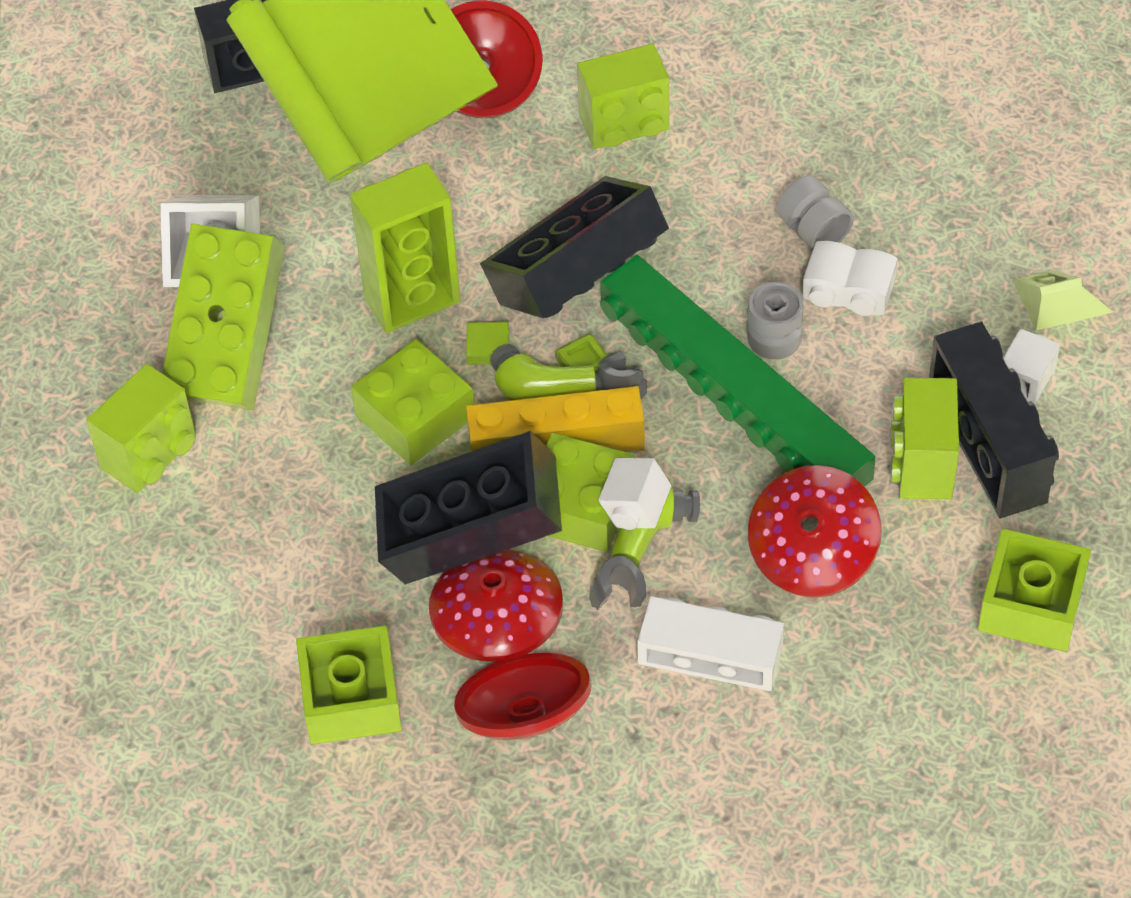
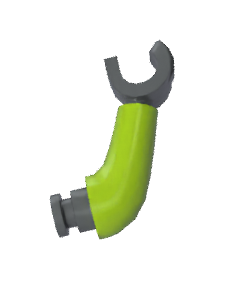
M511 344L498 347L490 358L491 366L496 371V386L511 401L639 386L641 399L647 394V380L643 378V370L635 368L626 370V357L622 352L604 358L598 364L596 373L593 365L546 366L537 362L531 355L520 354L519 350Z
M671 484L655 528L618 529L610 559L605 561L590 586L589 600L592 607H595L598 611L607 602L612 592V584L620 585L628 591L630 607H641L647 595L644 575L639 569L642 559L654 536L661 529H669L672 522H681L683 517H687L689 522L698 521L700 496L697 490H690L688 495H684L683 490L673 489Z

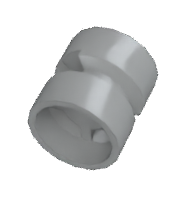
M808 175L797 179L786 188L777 202L776 212L792 230L798 231L800 238L813 250L817 241L840 243L849 233L853 225L854 216L838 198L829 197L830 190L815 176Z
M767 282L759 285L752 291L749 297L748 344L752 351L761 357L783 359L796 352L801 344L803 297L792 285L783 282Z

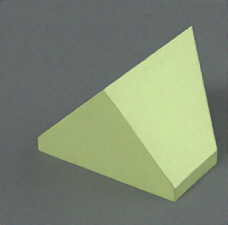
M1050 270L1014 279L1016 289L1036 331L1113 312L1082 286L1080 277Z

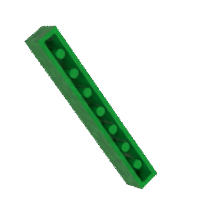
M638 254L600 281V306L603 313L611 321L615 322L618 320L629 330L631 337L637 344L641 346L647 345L651 348L666 369L670 371L676 370L680 373L695 394L698 396L705 395L710 399L725 420L729 422L734 420L740 425L755 446L759 448L764 446L776 457L778 464L785 472L799 467L818 465L842 470L856 478L863 486H866L874 479L876 456Z

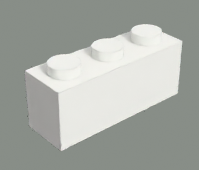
M650 596L638 638V664L772 691L783 647L784 623L776 622L762 615L751 617L729 612L722 607L712 606L707 608L687 604L677 598L668 597L662 599Z

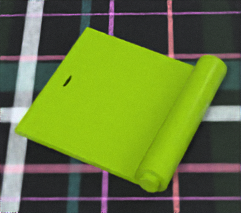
M239 0L229 8L231 14L228 16L227 22L329 184L360 169L498 87L495 79L445 0H266L263 3L261 0Z

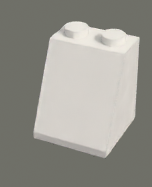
M177 195L160 203L163 287H179L191 223L260 234L259 195Z

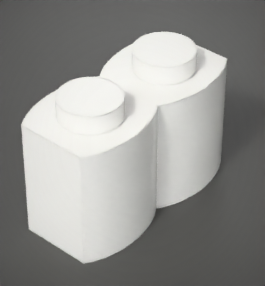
M817 241L803 278V298L810 300L819 307L844 306L862 316L884 315L897 276V258L878 250H856L839 242Z

